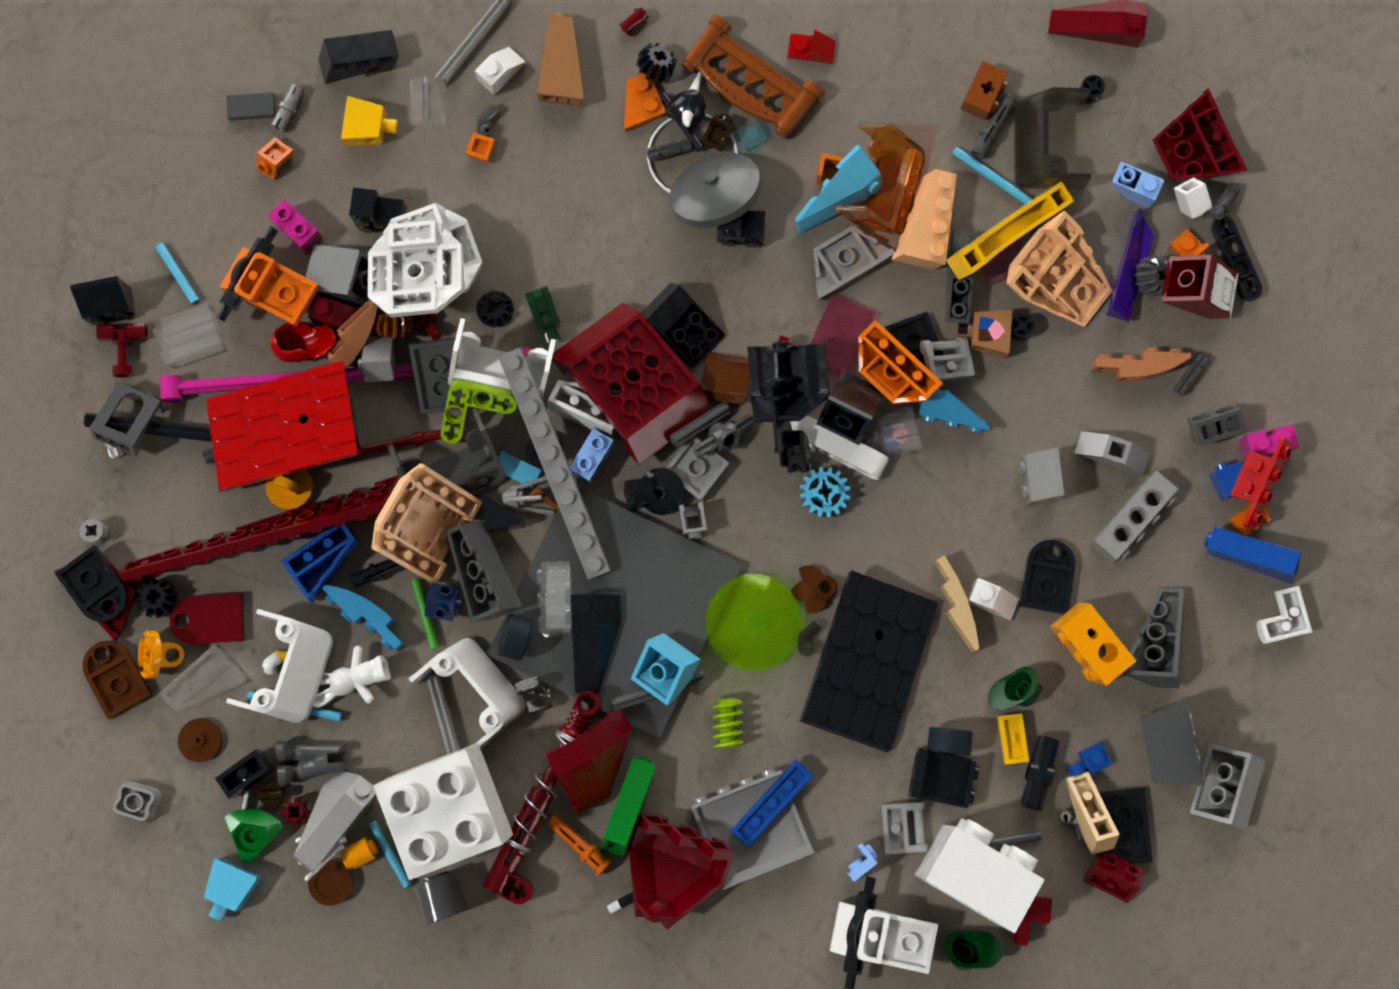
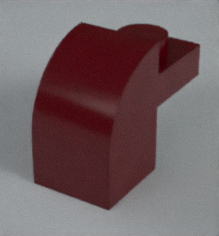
M1035 896L1016 933L1011 932V938H1014L1015 944L1028 946L1030 921L1050 924L1052 898Z

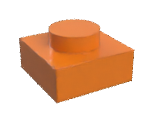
M473 132L465 154L468 157L488 163L496 141L493 138Z

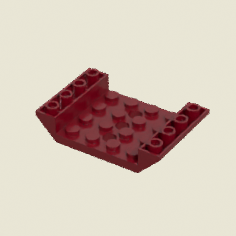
M621 303L553 353V363L563 375L569 373L625 440L624 449L638 465L671 442V434L711 410L702 386L641 312L624 303ZM647 358H654L658 366L650 368L645 364V360ZM634 371L638 373L640 379L632 382L627 378V373ZM617 385L620 387L621 393L619 395H612L609 393L608 387Z

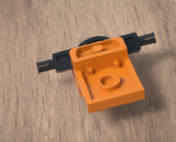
M269 226L264 237H258L251 249L246 247L241 249L219 286L225 293L220 300L223 306L216 318L225 322L231 310L237 311L242 301L297 327L320 286L269 257L274 249V245L271 243L277 232H279L274 227Z

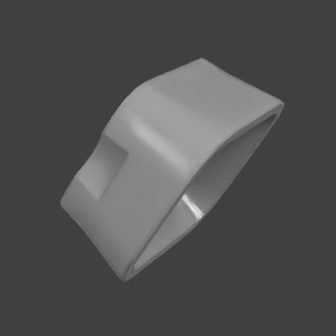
M127 781L118 790L113 810L121 817L141 823H151L157 815L162 794L160 790L134 781Z

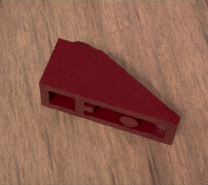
M315 295L308 318L313 324L327 325L328 328L338 330L359 309L339 301ZM372 326L369 336H376L377 333L374 331V326Z

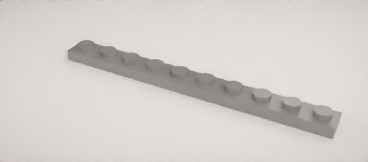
M519 347L498 356L587 579L589 580L611 571L522 348Z

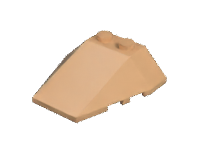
M1063 211L1037 229L1011 262L1006 284L1021 299L1081 327H1085L1111 294L1112 289L1101 267L1097 266L1092 256L1093 251L1083 237L1084 232L1082 228L1066 211Z

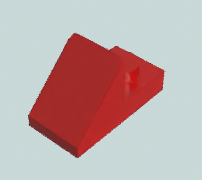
M814 30L813 36L790 33L787 58L833 64L836 41L817 30Z

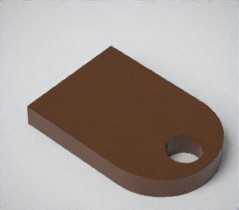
M102 641L93 645L86 652L83 659V673L107 719H112L153 695L145 679L141 676L140 670L130 651L124 645L114 641ZM101 648H106L108 657L105 661L101 662L97 658V652Z

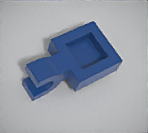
M1097 742L1080 751L1078 755L1081 760L1067 766L1066 769L1070 776H1075L1085 769L1091 775L1112 764V761L1102 743Z

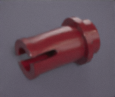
M635 8L634 13L620 23L619 26L629 36L642 23L646 24L649 16L643 8Z

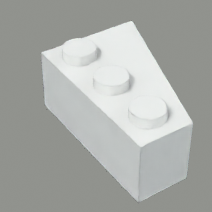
M557 381L548 398V410L590 430L594 428L612 439L616 429L578 383ZM608 387V391L612 395H619L621 393V390Z

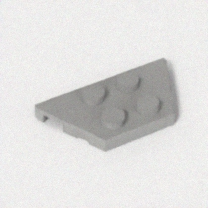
M854 225L813 249L818 300L820 301L892 258L895 250L880 244L874 237L865 235L862 230Z

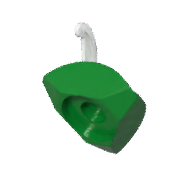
M246 790L244 794L242 809L233 811L224 817V822L241 861L245 864L252 863L271 845L283 830L281 822L271 814L261 810L247 809L250 795L249 790Z

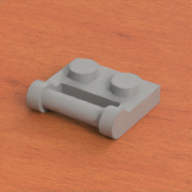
M957 337L956 340L931 342L930 340H923L920 342V351L924 356L926 367L940 381L975 376L966 337ZM957 349L960 353L934 356V351Z
M925 802L881 805L884 854L928 852V844H925L923 820ZM913 810L915 845H909L907 811Z

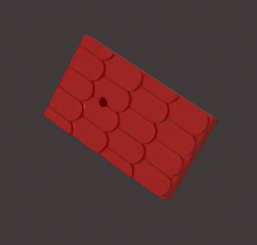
M343 360L206 399L220 492L358 455L359 437Z

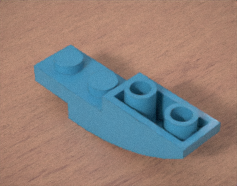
M329 585L322 587L326 592L324 598L332 606L337 604L343 610L340 614L349 623L354 621L360 624L366 619L363 624L373 634L377 631L383 637L380 641L389 650L394 648L400 651L406 645L389 628L396 620L378 605L346 589Z

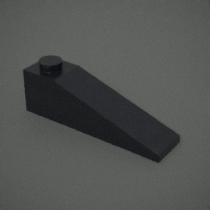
M571 595L575 693H582L584 691L600 692L621 622V595Z

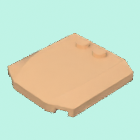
M420 463L399 479L377 517L371 549L430 583L437 584L448 565L442 562L450 549L446 531L465 523L466 520L472 522L483 502Z

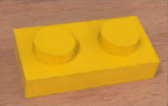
M1022 713L997 716L1004 765L1029 762Z

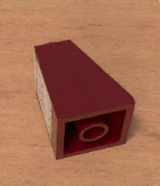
M1213 255L1170 256L1161 302L1209 319L1231 318L1238 273Z

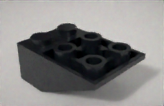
M669 283L641 313L667 345L692 368L725 335L678 284Z

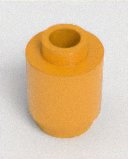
M364 837L344 847V850L340 852V856L348 870L351 868L357 869L375 860L376 853L379 850L373 839L369 840L367 837Z

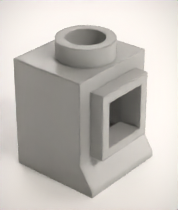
M698 502V505L689 507L679 505L683 536L688 535L689 539L702 538L703 533H707L703 502ZM699 517L700 527L688 529L687 518Z

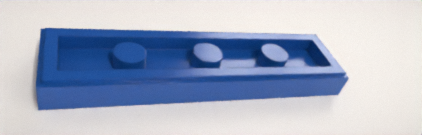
M795 759L730 832L749 848L814 775Z

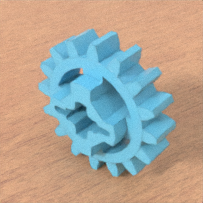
M819 467L817 474L814 470L810 471L811 478L804 476L803 481L806 485H800L799 489L804 491V493L799 495V499H805L802 507L809 506L810 515L816 511L818 512L817 518H820L822 513H824L827 519H830L831 512L838 516L840 514L838 508L845 509L847 507L843 500H850V496L846 495L845 492L850 491L851 488L850 486H844L848 479H840V471L833 474L832 467H829L827 472H824L823 468ZM828 478L834 480L838 485L831 484ZM818 479V486L809 490L810 485ZM823 485L826 491L831 492L828 494L827 500L823 494H819ZM840 495L839 501L832 506L831 500L833 497ZM812 500L821 503L822 508L815 505Z

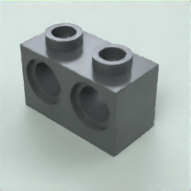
M1233 404L1187 419L1192 439L1200 446L1247 432L1242 411Z

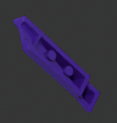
M1140 208L1134 214L1106 314L1107 316L1127 322L1130 321L1132 302L1135 301L1139 288L1138 285H1135L1137 278L1134 276L1137 274L1136 266L1139 265L1140 259L1148 257L1154 237Z

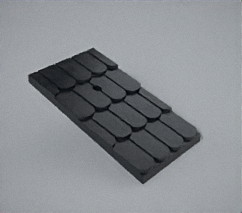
M851 570L847 575L799 722L878 750L889 752L895 741L902 713L906 707L915 672L918 669L925 642L929 636L938 602Z

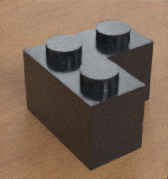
M353 187L349 216L360 231L372 233L373 230H378L383 233L392 218L406 214L407 206L404 200L380 197L377 190Z
M748 210L735 220L717 226V243H721L723 246L745 244L746 247L751 248L763 245L765 211Z

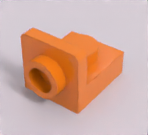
M274 137L257 152L256 168L262 174L275 179L278 168L293 156V149Z
M1186 229L1168 247L1177 256L1207 255L1205 250L1209 244L1207 242L1202 244Z
M1252 504L1228 519L1238 534L1247 536L1253 532L1243 525ZM1266 506L1262 512V522L1258 527L1256 526L1255 530L1271 521L1269 517L1270 512Z

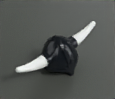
M700 71L690 89L675 95L665 108V113L669 118L683 123L686 127L694 125L695 128H698L706 115L705 100L699 92L702 80Z

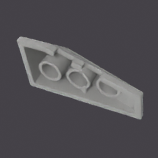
M345 771L335 772L321 788L293 858L313 873L374 803L377 795L373 785L360 775Z

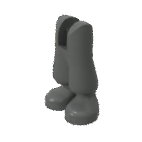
M276 741L275 751L278 763L299 761L297 765L278 766L277 777L279 787H287L294 777L300 780H307L320 775L347 770V762L336 761L328 763L327 756L328 754L345 753V744H299L292 749L286 742Z

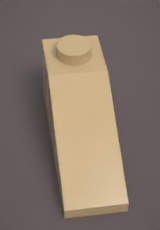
M1089 772L1066 778V784L1079 828L1091 855L1114 849L1120 834Z

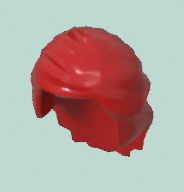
M300 321L297 327L290 323L282 324L271 336L270 345L274 355L281 361L300 363L303 360L323 357L334 348V344L337 343V336L334 334V330L328 328L327 325L311 326Z

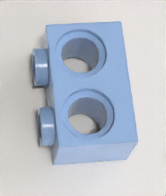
M593 428L570 466L572 474L591 485L615 445L614 440Z

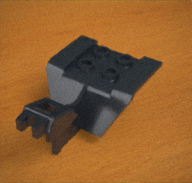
M786 341L772 343V346H748L752 391L751 404L754 421L773 422L774 452L779 453L780 466H786L788 473H793L796 471L797 463L801 467V473H806L809 471L812 457L808 437L803 430H792L790 422L800 421L829 397L830 388L826 344L787 345ZM800 445V453L794 454L792 446Z

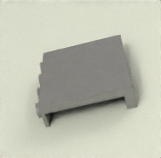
M774 767L761 772L762 778L753 780L751 776L739 781L740 786L731 790L729 785L716 790L717 796L708 798L706 794L694 799L695 804L691 806L702 837L711 841L713 837L719 838L734 851L725 884L722 886L723 890L814 854L793 799L749 848L730 832L737 822L783 774L782 770L776 772Z

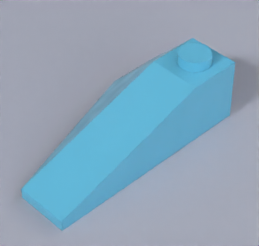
M856 145L836 166L839 169L831 180L826 179L824 181L819 196L812 197L794 219L800 233L867 200L872 194H876L883 184L881 173L859 145Z

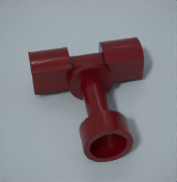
M145 323L128 324V327H116L114 324H97V339L99 341H112V344L117 345V365L112 366V376L118 378L132 377V366L127 365V345H131L132 340H147L148 326Z

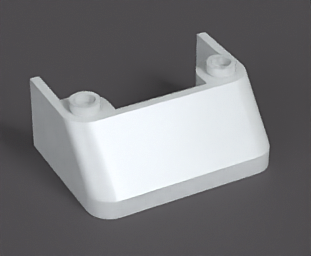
M460 318L452 352L448 384L451 385L454 380L463 379L511 390L498 356L507 352L482 347L481 340L475 333L463 332L465 319ZM551 339L548 351L543 348H535L530 350L526 357L542 398L556 342L554 339ZM484 392L478 393L480 395L489 396L487 393Z
M257 609L256 614L277 622L275 629L277 638L282 642L290 644L275 691L266 688L259 689L253 695L250 704L227 698L226 703L295 724H301L310 716L333 646L332 635L323 629Z
M465 638L437 654L412 675L409 680L414 684H418L433 671L442 677H448L459 669L489 705L479 718V724L486 733L477 742L480 749H482L525 712L526 702L478 643L472 639Z

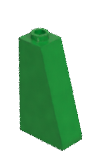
M633 757L603 836L600 850L622 858L624 857L656 765L652 764L650 759Z

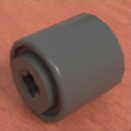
M445 871L420 880V884L414 886L425 925L467 911L455 872L448 873Z

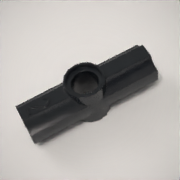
M1038 735L1033 758L1029 761L1026 769V785L1020 806L1042 812L1047 788L1050 787L1055 773V766L1053 765L1060 740Z

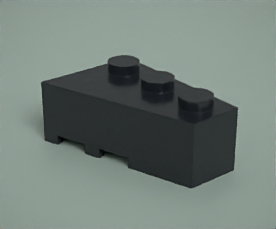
M392 30L326 38L323 41L318 60L324 82L328 84L379 69L391 68L396 64L399 54Z

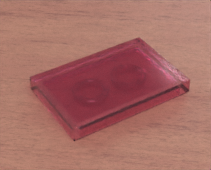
M834 294L831 295L810 344L825 343L828 369L838 374H842L843 370L849 373L859 351L858 336L871 324L875 312Z

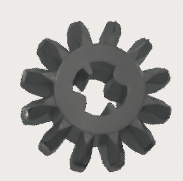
M1157 255L1140 259L1139 265L1136 266L1137 274L1134 275L1137 278L1135 285L1139 286V292L1149 296H1157V294L1163 293L1168 266L1167 259Z

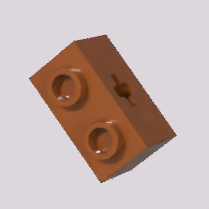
M982 61L961 109L984 120L987 119L989 113L994 114L999 104V101L995 99L998 93L1003 95L1007 87L1008 81L1005 78L1008 72ZM985 89L989 90L988 94L983 93Z

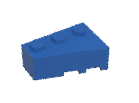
M348 524L340 527L332 525L281 560V562L307 600L314 603L323 591L322 587L328 585L360 542Z

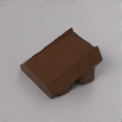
M708 352L701 380V386L707 400L724 401L732 406L744 405L750 383L748 358Z

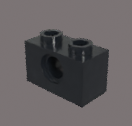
M255 749L217 776L215 780L228 799L236 798L273 772L275 768L262 750Z

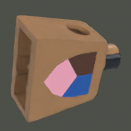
M1012 310L975 312L971 317V324H957L956 336L970 338V350L1007 358L1010 353Z

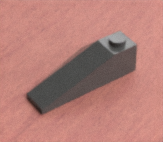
M1159 588L1150 607L1149 615L1139 631L1135 644L1130 650L1136 662L1128 668V677L1153 687L1180 688L1184 589Z

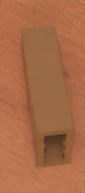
M564 13L550 14L537 91L538 99L541 102L585 107L573 18Z

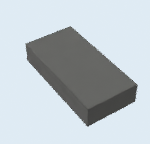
M273 92L227 95V118L229 121L275 118L276 116L275 95Z

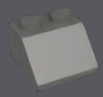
M1053 448L1026 454L1022 461L1019 462V472L1021 476H1024L1025 485H1022L1023 499H1027V505L1057 502L1064 496L1059 449Z

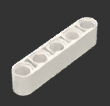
M808 415L800 421L790 422L792 430H803L807 434L810 448L867 477L879 480L889 460L886 455L861 442L857 445L817 425V420Z

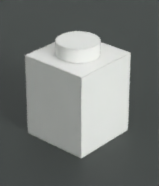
M1193 177L1174 188L1180 211L1190 218L1200 217L1206 211L1213 208L1206 184Z

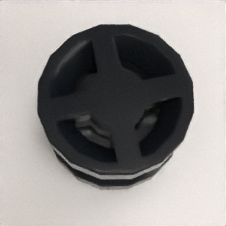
M1097 75L1087 76L1079 88L1080 98L1086 103L1096 102L1105 89L1103 79Z
M1019 314L1012 319L1011 337L1017 341L1026 340L1034 330V321L1026 314Z

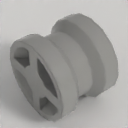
M96 519L84 521L79 530L83 540L96 545L105 542L109 535L106 524Z

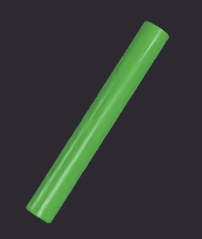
M420 578L413 579L411 583L430 649L438 648L440 645L432 618L425 616L426 597Z

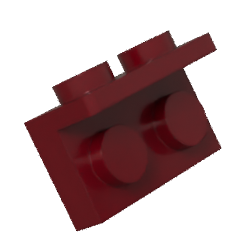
M1108 851L1097 853L1096 860L1086 872L1083 882L1128 903L1141 888L1144 869Z

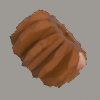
M378 308L373 323L374 331L377 335L385 336V338H404V336H408L411 333L413 326L412 315L390 317Z

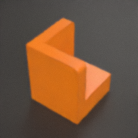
M821 153L816 184L822 185L826 179L831 180L839 170L836 166L844 157Z

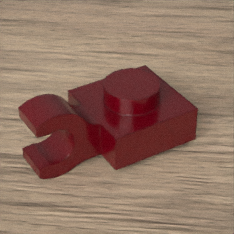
M435 313L412 315L413 325L418 332L425 328L432 340L441 337L433 324L434 321L438 320Z

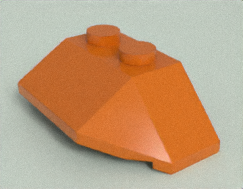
M876 320L858 336L859 372L892 404L927 401L943 385V382Z

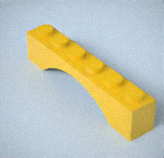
M1061 181L1040 193L946 261L958 280L971 275L1011 243L1064 209L1074 200Z

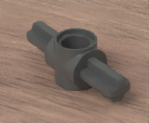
M746 415L735 423L727 422L724 424L717 422L713 424L708 432V438L693 447L696 457L701 458L713 450H733L739 443L740 434L755 425L752 417Z

